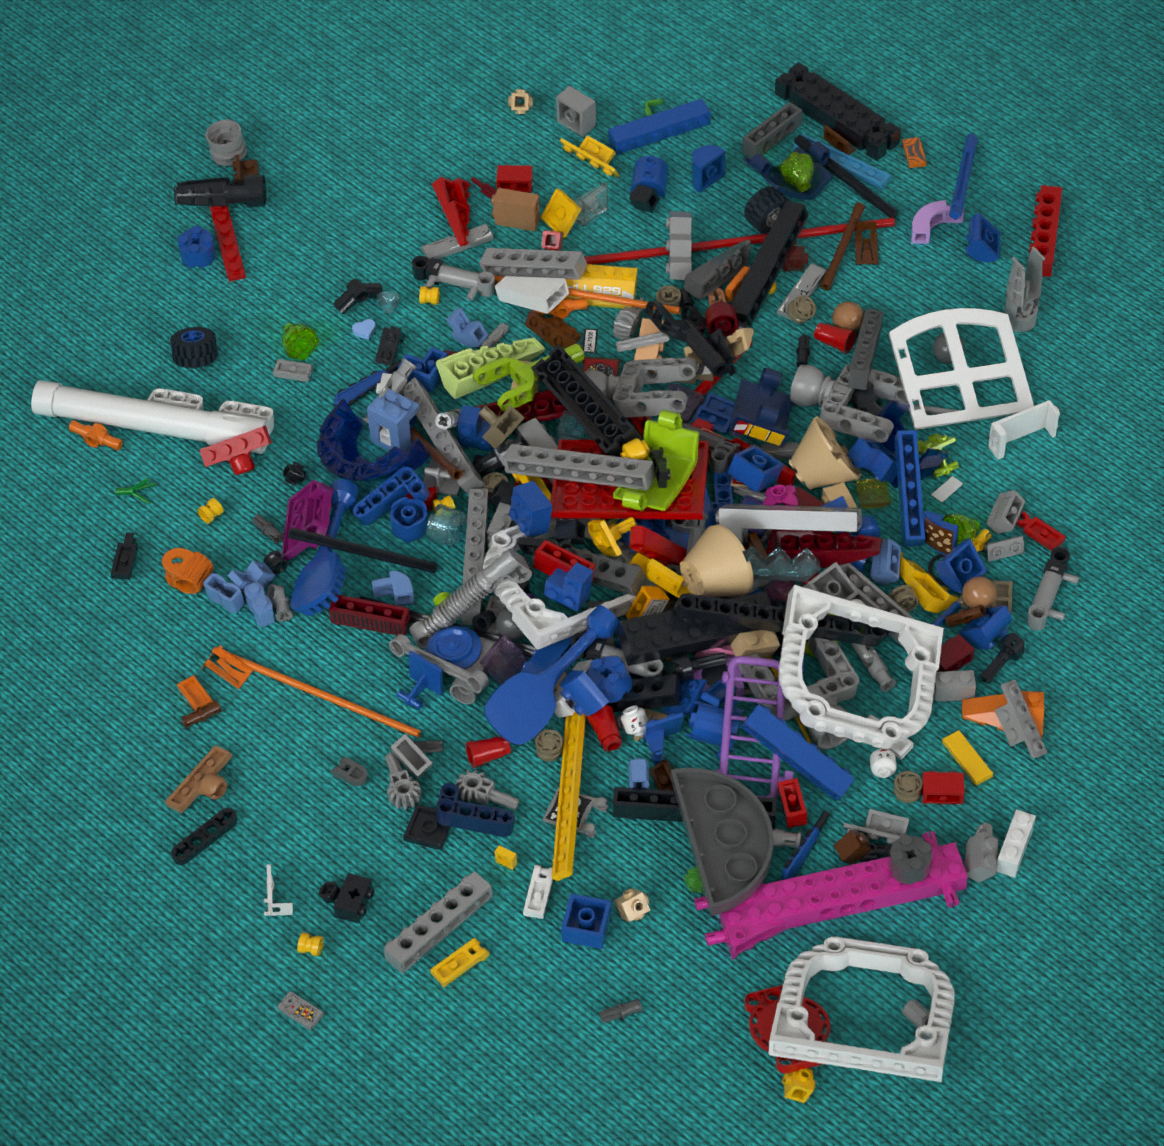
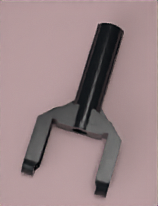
M649 301L647 303L646 314L662 333L686 342L715 377H720L727 372V362L703 335L707 324L705 318L696 307L685 305L681 311L682 319L675 320L662 303L657 301ZM688 309L690 310L689 317H687Z

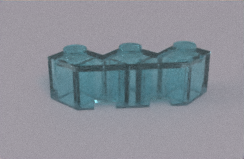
M753 546L743 553L746 562L750 561L753 579L808 581L821 570L820 561L808 548L803 550L793 560L780 547L767 558H764Z

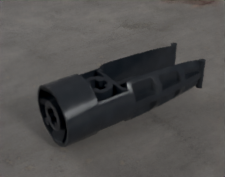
M245 175V180L230 181L227 177L177 182V187H174L175 205L228 206V203L246 202L247 207H265V176Z

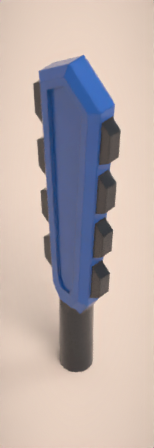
M402 360L386 369L374 371L370 376L361 378L358 383L354 382L347 389L343 388L335 395V406H351L356 402V399L362 398L368 391L376 389L377 383L381 382L382 374H392L394 371H397L398 365Z
M827 811L822 812L814 827L807 831L805 838L799 843V847L794 850L792 857L786 862L782 870V880L797 876V872L803 866L804 860L808 857L811 848L816 843L819 832L830 816Z

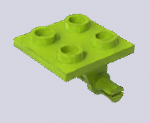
M937 433L930 435L929 439L924 442L918 441V454L926 455L933 452L941 468L932 471L935 478L941 475H948L950 471L959 468L957 461L947 465L942 451V447L956 441L954 437Z

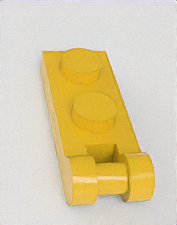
M473 938L430 969L431 974L445 987L475 964L484 961L489 956V951L486 948H482L480 942Z

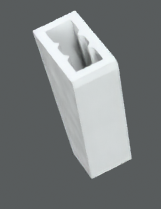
M505 276L495 285L499 301L547 314L570 294L566 279Z

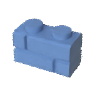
M891 539L882 541L880 554L871 557L872 568L870 576L879 585L885 586L890 584V582L899 580L901 546Z

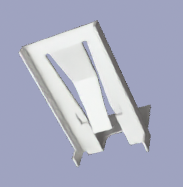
M266 864L268 899H264V903H268V912H264V916L292 915L293 903L273 904L272 892L274 890V882L271 875V864ZM279 907L280 911L273 912L272 908Z

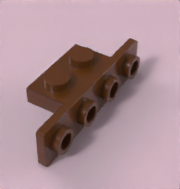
M530 310L525 322L526 327L554 348L558 344L563 349L578 344L577 342L580 341L582 336L576 332L575 328L564 323L562 318L554 316L545 319L534 310Z

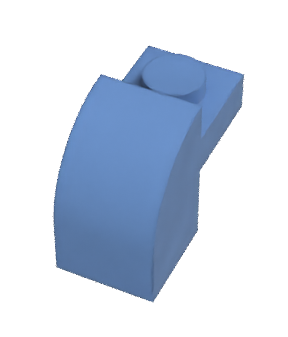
M456 308L446 319L453 329L451 333L453 338L468 347H479L488 336L481 322H470L462 308Z
M252 561L245 572L231 570L228 576L233 581L232 583L238 586L244 593V586L255 581L259 582L265 589L275 577V574L266 563Z
M389 571L390 578H380L372 581L374 598L393 595L396 606L415 604L411 581L404 573Z

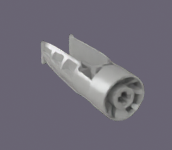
M1034 246L1029 254L1026 272L1023 265L1015 257L1011 258L1013 263L1008 279L1004 313L1008 314L1012 330L1016 332L1029 331L1037 322L1042 287V261L1045 260V257Z

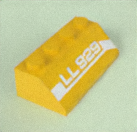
M587 264L580 280L566 279L568 288L635 299L638 273L637 268ZM567 295L566 299L574 300L581 299L582 297ZM587 299L588 306L623 309L627 306Z

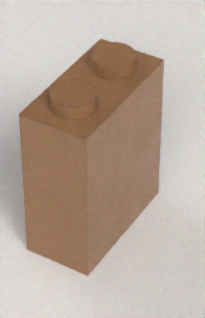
M498 188L496 194H493L491 199V205H494L492 217L495 218V225L536 231L540 220L539 195Z

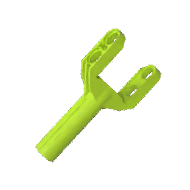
M574 344L564 348L576 363L584 360V352L580 345ZM548 355V356H546V357H544V358H541V359H543V360L545 361V360H546L548 357H550V356ZM503 357L476 369L473 373V379L480 385H486L510 374L518 387L503 393L497 402L501 410L506 411L510 406L516 408L533 400L535 386L539 378L531 367L541 359L526 364L517 359ZM501 366V369L495 372V370ZM485 373V376L479 379V377Z

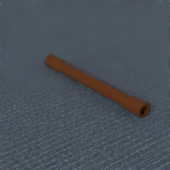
M856 203L852 210L849 222L831 264L820 284V287L824 290H830L833 284L835 274L865 209L862 203Z
M410 428L411 440L443 467L454 480H459L463 475L462 471L423 438L422 434L415 428Z

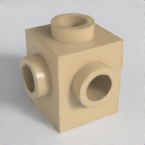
M516 90V93H511V96H509L508 105L511 107V110H516L515 114H526V110H530V107H533V97H530V93H526V90ZM521 98L524 99L523 105L518 103V100Z
M636 889L626 890L623 892V896L614 900L621 918L628 922L639 920L645 916V913L650 911L647 895Z

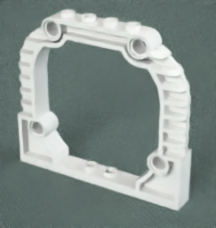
M551 518L549 532L534 538L540 540L541 538H551L554 536L556 521L577 519L586 525L585 537L593 540L588 532V523L592 520L600 519ZM518 525L501 530L492 536L491 547L485 556L483 570L508 549L520 550L517 544L519 537L527 538V536L520 531ZM618 539L616 543L622 554L609 557L613 560L615 558L620 559L628 564L637 553L628 549L629 546ZM508 577L499 582L494 590V594L500 598V601L512 613V620L537 650L587 630V616L596 608H589L587 611L567 618L564 613L546 609L542 600L530 599L520 586ZM645 578L642 586L660 587ZM626 594L607 601L602 606L609 609L616 617L628 613L636 596Z
M794 585L788 594L782 634L784 638L778 671L779 684L782 687L785 698L792 703V708L800 713V720L805 726L814 728L816 731L834 734L837 737L853 739L855 742L867 743L876 748L889 749L897 741L904 740L919 732L930 717L944 628ZM827 613L899 633L898 640L908 653L905 665L913 672L909 709L903 719L887 716L878 722L830 708L824 698L808 691L802 677L805 643L817 628L818 621L823 619Z
M829 937L825 940L824 944L812 947L811 951L802 952L797 956V959L790 963L786 971L780 1001L777 1005L769 1040V1055L941 1082L955 1000L953 985L944 972L939 971L938 965L930 961L928 954L923 950L841 937ZM847 966L899 973L908 982L924 985L931 995L932 1004L928 1024L916 1030L915 1041L902 1047L900 1054L815 1041V1034L808 1028V1011L802 1007L805 988L810 978L821 970L839 971Z

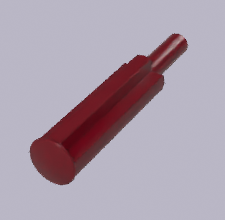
M471 178V181L482 189L481 192L492 199L493 194H496L497 190L488 183L483 184L477 178Z

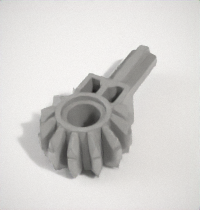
M625 306L617 314L613 329L614 336L621 340L631 339L640 324V314L644 308Z
M390 752L385 756L391 773L389 775L390 783L387 796L391 805H395L397 809L403 807L406 811L408 806L414 808L415 803H419L422 791L418 781H413L412 777H409L407 770L402 771L398 758Z
M476 769L473 773L467 770L466 775L460 774L459 779L456 781L462 801L468 799V803H471L472 800H475L477 803L487 806L491 800L512 810H515L519 804L517 798L495 790V782L485 778L483 772L478 774Z

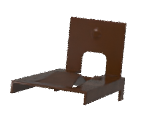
M876 222L857 223V233H855L856 266L857 264H877L878 266ZM862 229H870L871 250L869 239H863V256L861 260Z

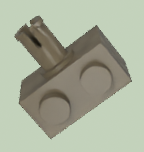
M487 405L478 413L490 424V429L482 437L495 449L524 419L512 406L502 416H497Z

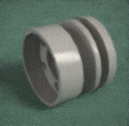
M220 120L209 126L206 131V140L213 161L218 165L232 166L233 161H236L235 155H239L240 161H242L246 156L247 148L239 124L232 120Z

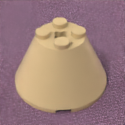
M818 416L812 420L794 455L788 461L792 468L798 471L795 473L800 482H805L809 490L858 480L861 478V472L859 468L851 463L852 460L847 456L849 453L845 445L842 447L836 441V433Z
M720 524L708 527L684 560L680 562L681 577L685 578L682 586H686L692 594L708 597H740L751 592L753 587L750 561L746 562L742 552L745 551L743 545L728 528Z

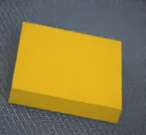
M556 189L540 218L554 231L564 232L563 238H566L582 208L561 189Z

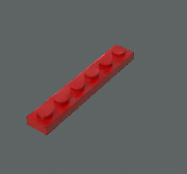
M209 206L228 281L245 279L246 275L228 206Z

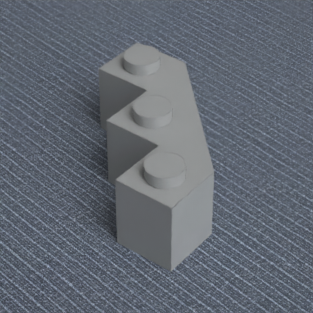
M670 212V217H666V228H669V240H666V251H669V263H666V273H669V279L685 280V276L691 273V212Z

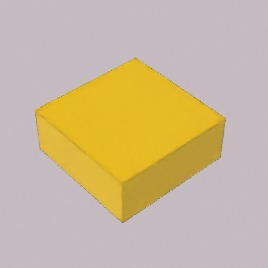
M498 845L495 850V862L514 870L517 865V854Z

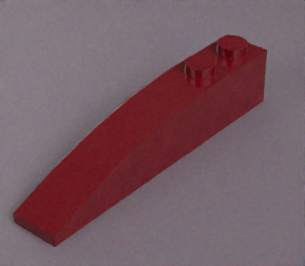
M550 390L535 393L532 401L515 408L524 417L520 423H526L534 418L538 421H547L571 415ZM497 402L475 406L482 410L487 405L497 416H502L505 412L501 410Z
M772 529L766 553L771 561V570L826 568L835 562L838 565H843L880 554L882 538L860 534L855 537L847 532L836 534L832 533V531Z

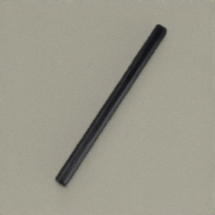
M798 135L794 140L795 144L809 154L812 143L802 135ZM830 157L828 158V162L824 167L889 218L894 217L895 219L898 216V211Z
M290 528L288 537L291 539L431 573H436L438 565L435 562L295 528Z

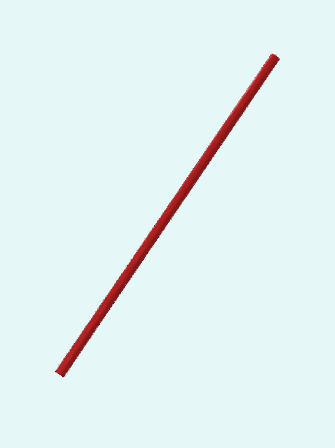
M894 217L861 221L876 222V228L895 226ZM848 223L802 229L798 238L844 233ZM769 233L692 243L691 252L728 248L746 240H750L751 244L764 243L765 237ZM666 247L587 256L584 258L587 264L595 265L669 255V251H666Z

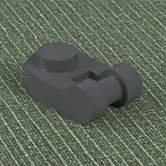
M343 757L339 761L338 767L335 766L331 771L335 778L342 779L353 786H362L368 780L367 770L347 757Z

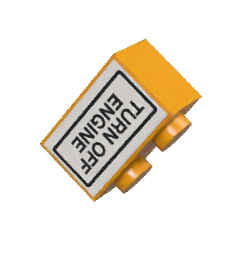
M642 586L626 617L631 619L661 613L667 605L669 598L661 587Z

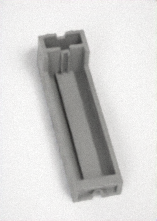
M725 504L716 512V522L728 528L742 544L748 542V528L857 532L862 527V508Z

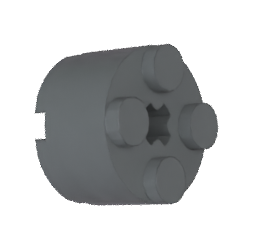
M907 834L902 835L896 840L890 849L889 869L894 879L908 885L925 880L929 875L931 867V845L919 837Z

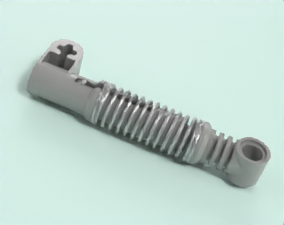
M508 549L486 569L477 571L476 575H473L470 580H467L460 588H457V591H454L447 599H444V602L437 605L428 618L424 621L415 622L410 627V633L416 646L426 648L429 639L436 632L456 623V620H459L462 614L466 615V612H469L472 606L475 607V604L482 601V598L484 599L485 596H488V593L493 592L497 584L505 577L510 578L516 583L528 581L532 576V572L525 558L514 550Z

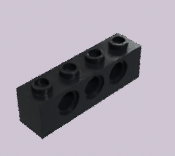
M677 674L632 679L633 684L629 693L626 692L622 695L623 698L619 701L606 704L613 708V712H623L626 708L635 705L643 709L681 705L682 684Z

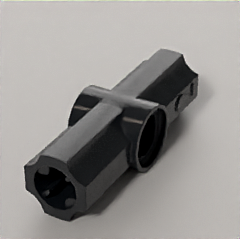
M520 437L507 445L490 452V455L475 463L476 471L484 477L498 468L505 467L503 457L510 445L529 446L527 440Z

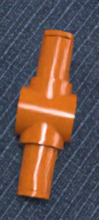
M565 297L548 314L562 319L566 318L573 310L588 309L587 299L570 300V298L566 299ZM534 310V311L537 312L539 315H545V314H547V313H543V312H539V311Z
M72 420L69 424V431L82 435L84 441L91 447L97 448L99 445H106L118 451L122 447L123 440L109 435L107 429L99 423L86 426Z

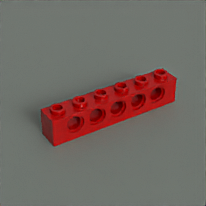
M1041 185V191L1036 194V202L1039 205H1035L1034 215H1037V218H1033L1032 228L1036 229L1032 230L1031 241H1034V243H1030L1029 254L1034 246L1045 257V260L1042 261V276L1047 277L1052 275L1062 187Z

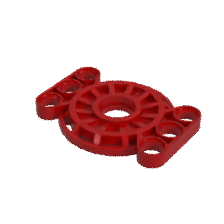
M783 985L752 992L745 996V1010L751 1013L749 1019L751 1037L758 1046L769 1052L770 1035ZM770 996H777L779 999H778V1000H770L769 997H770ZM803 997L802 1007L808 1011V1028L815 1034V1041L827 1042L830 1035L828 1014L815 1001ZM757 1001L759 1002V1004L751 1005L749 1004V1002ZM754 1017L757 1020V1024H753ZM776 1057V1069L785 1074L823 1065V1063ZM783 1060H788L791 1062V1064L783 1065L780 1062Z

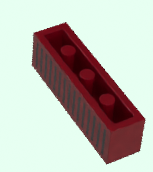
M336 595L338 601L335 603L332 601L330 605L331 623L406 636L411 622L409 608L342 595Z

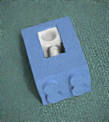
M390 389L381 398L377 396L367 407L371 442L401 457L412 445L409 421L420 410V405Z

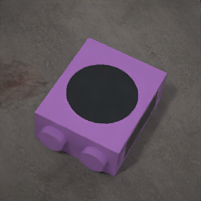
M735 656L726 657V664L692 671L691 679H705L707 681L702 691L703 693L718 680L722 679L723 671H727L729 662ZM739 665L736 666L735 677H742ZM734 681V686L737 687V690L733 696L744 697L743 681Z

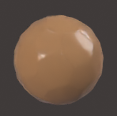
M842 302L834 309L832 321L836 327L857 331L861 328L864 312L860 305L855 302Z
M977 576L965 583L962 596L968 607L973 608L983 605L986 610L994 604L997 590L990 579Z

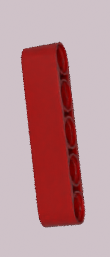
M644 526L631 527L629 547L649 559L653 558L665 567L668 565L680 566V562L686 557V549Z

